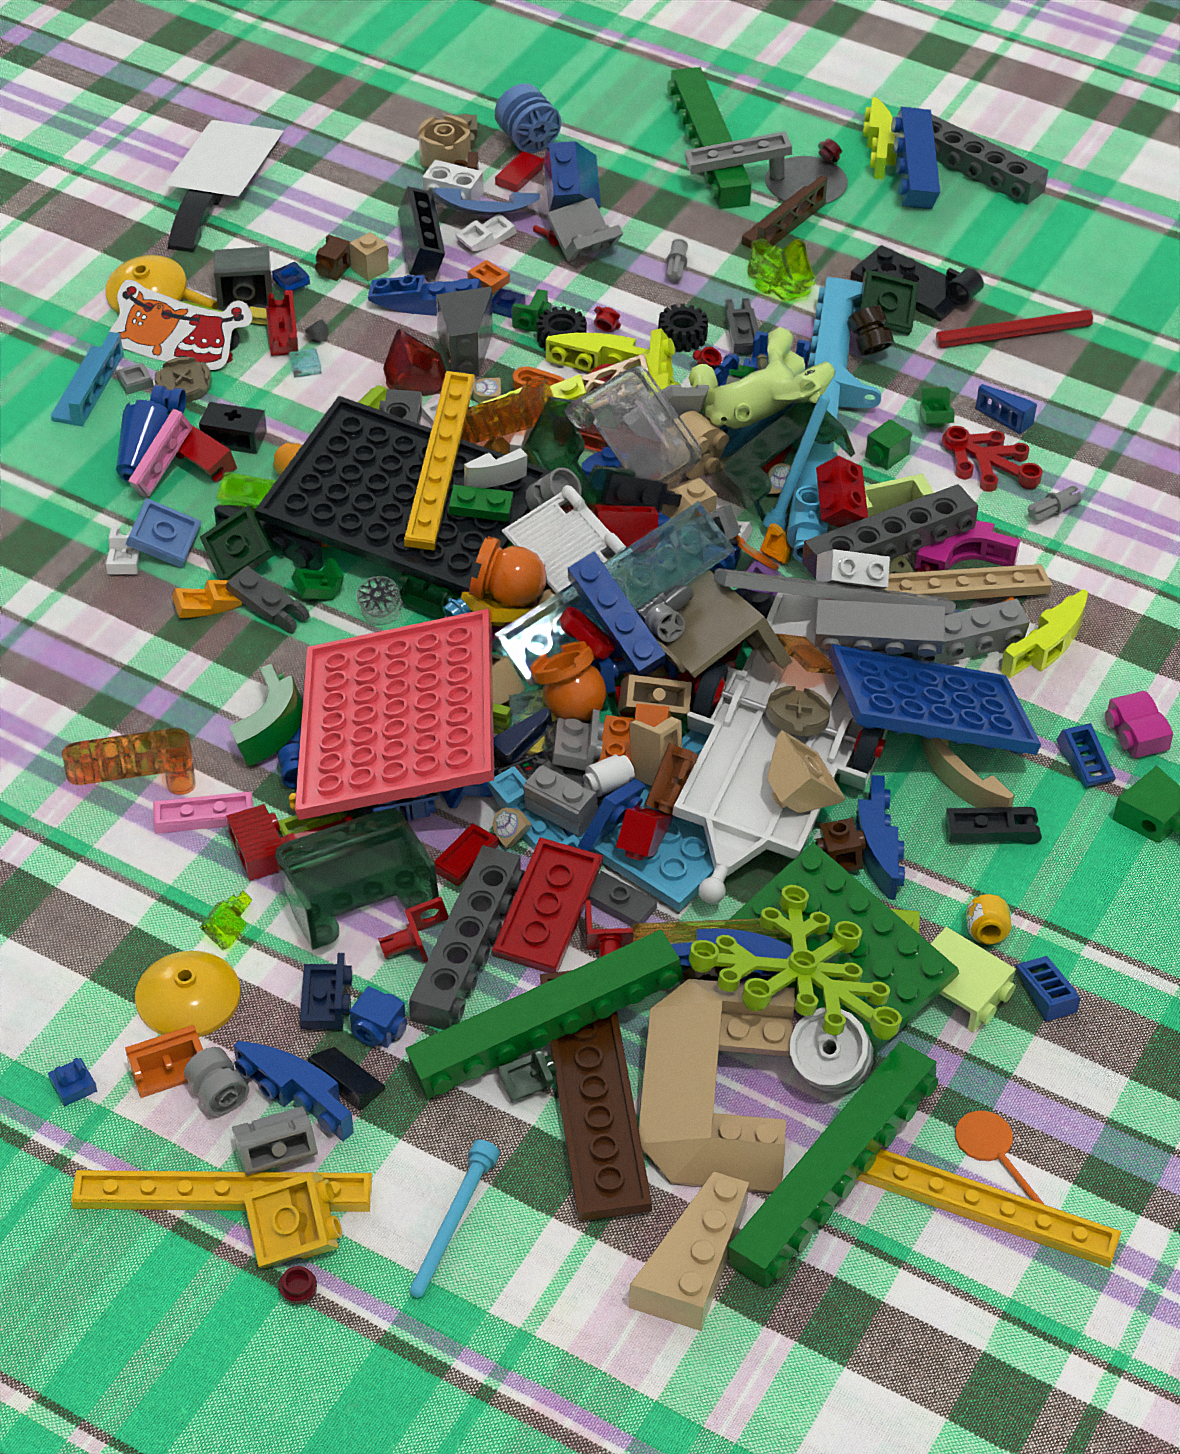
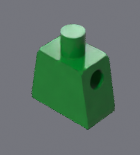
M1155 766L1118 797L1113 820L1156 843L1162 842L1173 832L1180 836V786L1161 768Z

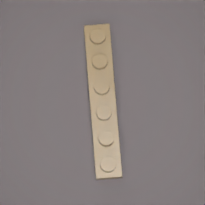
M1042 564L894 573L889 574L888 588L884 590L939 596L948 600L1049 594L1052 583Z

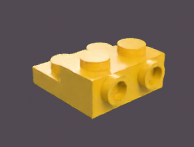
M309 1172L243 1194L258 1267L265 1269L296 1258L307 1259L339 1248L337 1238L342 1237V1227L337 1216H331L329 1202L334 1200V1192L329 1180H323L322 1175Z

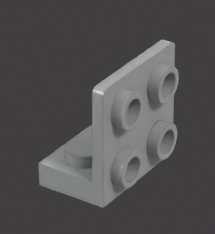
M594 198L550 211L547 214L549 223L567 262L614 247L623 235L620 225L609 228V225L605 224Z

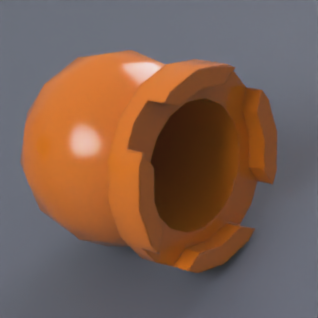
M489 536L488 539H484L476 559V563L481 564L478 579L471 577L469 594L483 598L486 592H490L496 601L512 607H523L535 602L543 592L547 579L545 566L538 554L519 546H510L502 549L499 539Z
M577 641L561 645L562 652L550 658L547 657L546 653L541 655L532 663L530 669L535 682L544 684L543 695L546 707L556 718L577 719L585 722L591 719L593 709L601 711L607 691L603 676L596 667L590 665L594 660L591 648L587 647L586 642Z

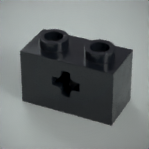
M209 402L199 422V430L231 451L257 454L267 433L265 410Z

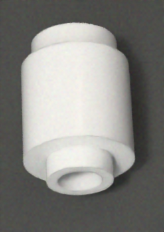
M613 755L587 766L585 775H583V782L586 788L596 792L597 797H601L633 780L635 777L634 768L627 756Z

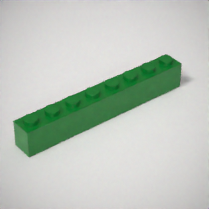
M701 67L671 70V80L667 82L668 94L673 96L674 109L679 111L680 123L685 125L686 137L691 139L692 149L731 142L732 138ZM743 164L704 172L705 183L710 185L711 197L713 200L716 199L719 209L750 206L752 184Z
M662 929L406 1047L405 1051L411 1068L427 1099L445 1094L459 1084L470 1079H477L491 1069L513 1062L517 1057L534 1049L543 1048L549 1042L566 1034L575 1033L581 1027L598 1019L607 1018L613 1012L630 1004L639 1003L653 993L671 988L677 982L684 979L680 958Z
M900 1041L728 1245L730 1266L764 1288H767L775 1278L780 1279L785 1274L789 1261L797 1251L802 1252L807 1247L812 1233L819 1224L823 1226L829 1220L836 1203L841 1198L846 1199L849 1196L859 1175L862 1172L867 1173L872 1168L876 1155L882 1147L887 1148L890 1146L901 1124L904 1121L909 1122L913 1118L919 1102L924 1096L929 1097L935 1091L938 1084L936 1061Z

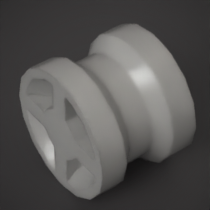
M657 604L648 611L645 617V625L652 634L657 635L662 641L672 642L683 634L685 620L679 612L674 611L670 606Z

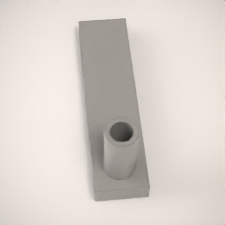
M786 131L685 150V160L691 174L769 159L770 177L775 180L784 178L785 156L792 155V145Z

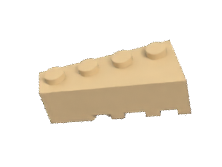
M717 1172L712 1173L630 1283L629 1308L702 1331L729 1257L728 1245L737 1235L747 1208L749 1182Z

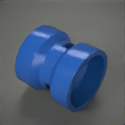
M155 385L151 392L150 401L169 409V413L173 409L184 413L186 391L182 388L169 390L165 386Z
M299 743L286 745L278 752L282 782L286 787L297 789Z

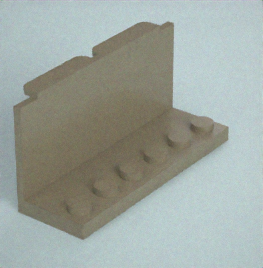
M684 548L678 550L639 581L649 588L651 594L634 608L635 610L644 603H647L659 592L664 593L675 585L690 586V589L694 592L692 600H689L685 606L677 611L685 620L683 634L672 642L662 641L657 635L652 634L665 652L666 658L682 673L687 670L695 678L744 639L752 650H758L769 664L773 661L781 669H784L793 662L765 616L729 586H724L714 581L715 574Z

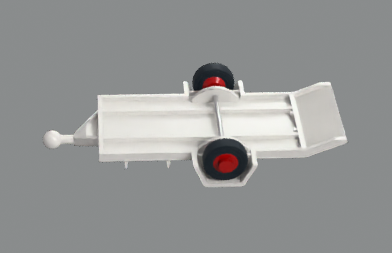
M777 593L766 619L793 661L791 664L781 669L773 661L770 664L767 663L758 650H752L742 671L716 661L705 669L702 676L698 677L694 688L696 696L693 712L689 711L687 715L688 729L709 735L674 805L672 815L704 826L714 872L711 877L701 882L699 895L708 904L719 903L724 898L726 888L723 882L726 876L764 850L768 849L795 859L802 853L804 846L807 845L810 833L821 810L819 808L797 813L787 806L785 808L780 807L771 795L774 790L769 784L767 777L777 736L782 731L775 727L767 718L766 706L772 692L778 688L796 686L795 690L804 691V688L815 691L822 695L829 703L831 708L830 720L824 731L812 736L790 735L817 751L832 777L835 779L837 773L840 774L839 782L864 791L877 759L881 758L886 744L884 739L887 729L876 727L868 729L856 724L829 659V651L821 647H815L818 600L808 596ZM872 650L873 652L888 654L885 651Z

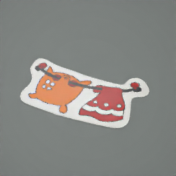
M125 280L117 294L120 307L119 317L109 332L120 333L123 349L165 362L177 357L196 358L197 362L202 363L203 361L206 363L210 370H217L222 368L228 360L232 331L238 327L248 326L252 321V313L248 305L243 301H234L225 311L219 312L178 301L146 289L136 281Z

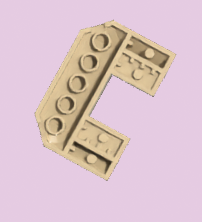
M688 979L650 1008L639 1121L642 1151L646 1157L649 1156L661 1170V1174L673 1185L703 1187L712 1173L717 1172L749 1182V1192L772 1194L783 1178L786 1120L713 1113L718 1051L790 1057V1037L792 1035L795 1009V988H783L772 995L770 1004L762 1011H752L745 1006L742 999L745 984L739 983L736 991L726 992L718 987V981Z

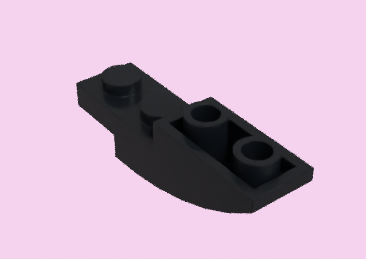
M217 505L214 508L216 526L245 506ZM259 520L275 553L287 557L300 567H305L308 570H320L323 567L321 544L308 537Z

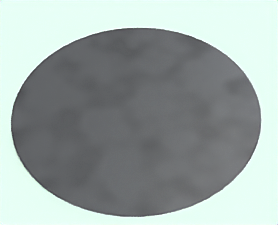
M812 156L786 158L785 176L782 179H772L769 170L765 176L766 185L771 193L784 201L802 187L809 186L820 176L828 178L826 203L838 199L846 191L848 185L846 174L840 167L822 158Z

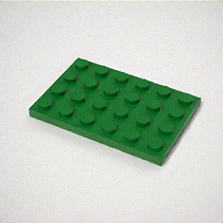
M814 842L719 928L753 932L792 946L789 936L779 929L767 930L763 928L759 920L762 910L767 907L778 909L782 916L788 919V915L782 912L779 905L782 889L788 885H797L804 888L809 894V899L805 911L802 912L803 922L809 919L813 912H822L830 917L827 933L822 935L813 933L806 937L807 950L813 952L832 940L834 928L838 922L849 921L857 924L862 929L859 946L851 953L839 952L824 963H855L863 970L860 982H883L888 985L890 994L887 1003L884 1005L872 1004L868 1001L867 996H855L873 1009L885 1006L897 1010L902 1017L899 1031L959 975L957 966ZM775 975L763 976L761 979L768 981ZM828 976L832 980H840L839 977ZM794 981V982H792L791 984H789V985L786 986V987H788V988H795V1002H796V998H797V995H798V988H797V981ZM812 983L813 993L818 998L817 1010L825 1007L823 991ZM840 1002V1008L851 1013L863 1025L872 1043L874 1055L889 1040L877 1038L873 1034L868 1021Z

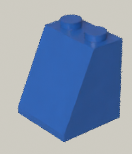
M576 141L549 143L544 159L549 211L589 198H594L598 208H601L596 154Z

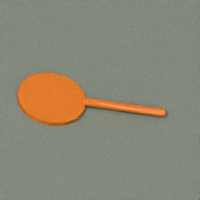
M705 510L700 512L701 515L707 513ZM739 535L733 537L738 542V546L750 556L774 570L779 569L775 562L746 544L745 540Z
M974 1111L963 1116L955 1128V1140L959 1148L967 1156L979 1161L999 1159L1031 1200L1044 1204L1005 1156L1013 1143V1134L1009 1124L1001 1116L989 1111Z

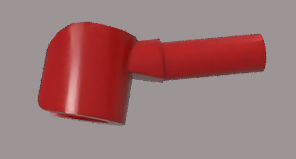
M537 225L533 227L534 232L548 237L552 246L559 245L553 230H547Z

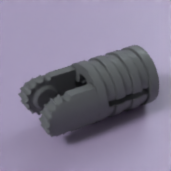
M672 586V588H669L664 593L659 592L647 603L637 608L636 612L645 623V617L653 606L666 604L674 611H678L689 600H692L694 592H692L690 586Z

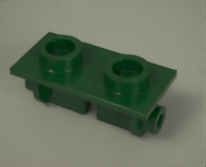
M408 574L400 576L398 585L402 586V589L394 597V600L438 619L445 617L443 607L448 604L449 598L458 600L457 596L453 595V591L445 590L433 584L428 587L426 586V581Z

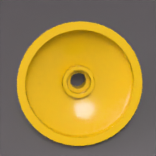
M143 255L124 262L114 270L107 280L105 294L111 308L120 313L117 294L125 280L136 281L146 289L180 301L187 288V279L183 268L176 261L159 255Z
M193 950L176 952L154 962L140 977L135 991L136 1008L141 1020L147 1027L160 1035L191 1025L195 1026L198 1037L208 1035L221 1028L232 1018L238 1008L241 997L238 976L228 962L212 953Z

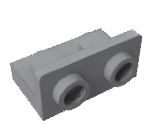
M593 709L589 724L577 719L557 718L552 764L585 770L587 766L593 763V759H600L603 746L601 739L604 729V723L599 722L600 710Z

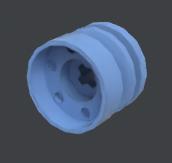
M521 83L512 86L503 93L496 104L495 120L498 126L522 151L527 153L542 151L548 147L549 143H553L560 132L561 116L558 110L532 84Z

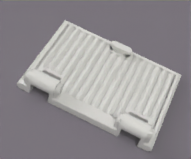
M569 485L564 486L562 492L502 530L503 534L514 546L525 547L538 554L545 566L547 574L546 583L564 604L579 595L568 580V567L595 551L609 573L612 574L633 560L622 541L602 524L585 505V500ZM569 501L574 509L566 514L560 506ZM611 548L616 553V557L608 561L602 553Z

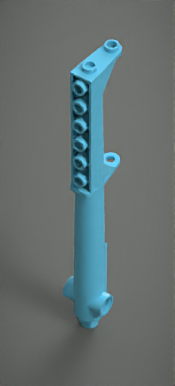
M827 277L825 287L819 288L808 368L827 361L833 366L835 376L824 393L829 396L830 403L792 496L787 542L794 549L793 556L800 562H802L804 541L827 533L828 523L821 520L816 467L837 456V453L833 452L838 407L874 408L881 402V392L877 388L863 385L847 370L851 333L848 317L859 311L863 282ZM870 394L873 395L875 398L873 400H868L865 398V396ZM808 402L803 435L816 405L812 402Z

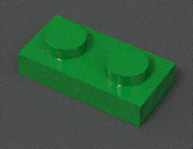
M454 484L449 504V514L509 522L513 492Z

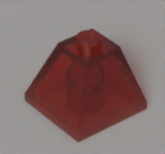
M400 328L396 331L383 366L387 387L394 390L422 392V396L441 394L446 370L440 353Z

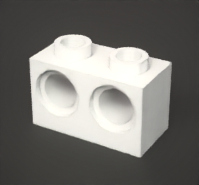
M434 160L423 175V190L432 191L435 187L462 189L461 200L478 201L484 193L483 171Z
M832 549L817 554L816 581L885 589L888 588L890 557Z

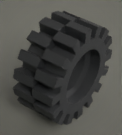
M674 304L671 305V309L666 307L664 312L659 314L658 329L662 328L667 337L673 340L676 352H681V349L691 352V348L698 350L699 345L703 346L705 341H707V314L705 312L702 313V309L699 307L695 310V305L690 304L688 308L685 307V304H680V307Z
M562 306V310L552 307V312L547 309L537 319V342H539L540 348L544 347V351H546V338L548 336L587 333L585 316L582 317L580 311L575 313L574 308L568 311L564 306Z

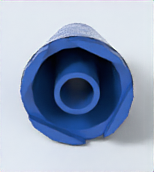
M136 400V403L130 405L129 402L123 410L116 471L125 482H128L169 416L167 414L169 409L153 401Z

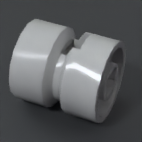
M557 468L529 485L526 490L527 505L531 511L562 492L563 487L566 485L572 486L581 496L582 488L580 481L571 470ZM567 501L560 507L564 510L572 504Z
M210 1047L198 1052L185 1066L184 1077L192 1089L199 1095V1099L207 1111L214 1116L230 1113L239 1107L248 1096L249 1085L239 1071H234V1064L220 1047Z

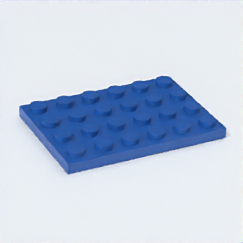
M831 645L828 656L856 724L868 729L874 727L888 729L897 734L911 733L927 739L940 738L950 740L956 744L969 743L980 745L986 749L999 748L1009 750L1015 754L1028 753L1037 755L1041 743L1006 675L846 646Z

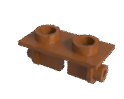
M669 743L645 805L672 815L674 805L699 755Z

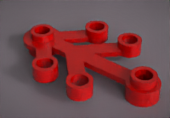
M952 426L942 436L943 446L954 452L957 462L955 475L958 478L966 480L970 479L973 475L974 465L968 461L966 452L976 457L981 473L980 488L983 491L993 492L997 489L998 477L993 473L991 465L1017 477L1020 485L1025 489H1034L1041 482L1043 470L1039 465L1024 463L1019 466L1003 458L1011 456L1015 461H1026L1029 455V446L1025 443L1004 446L1005 435L1000 431L969 434L968 430L964 427ZM986 443H987V446H988V447H981V446H979V445H977V444H986Z

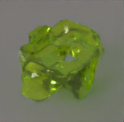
M763 238L751 243L752 250L750 252L747 274L756 280L755 287L768 295L773 292L783 301L799 299L811 293V288L816 284L818 276H815L812 270L806 244L801 239L793 240L782 249L777 245L772 246Z

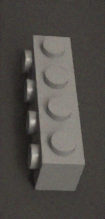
M818 599L815 647H821L829 651L831 645L834 644L868 651H885L892 655H899L904 652H913L925 657L942 654L946 606Z
M1018 599L945 615L942 654L925 657L913 652H904L901 656L943 664L1003 650L1011 643H1017L1025 638L1030 622Z

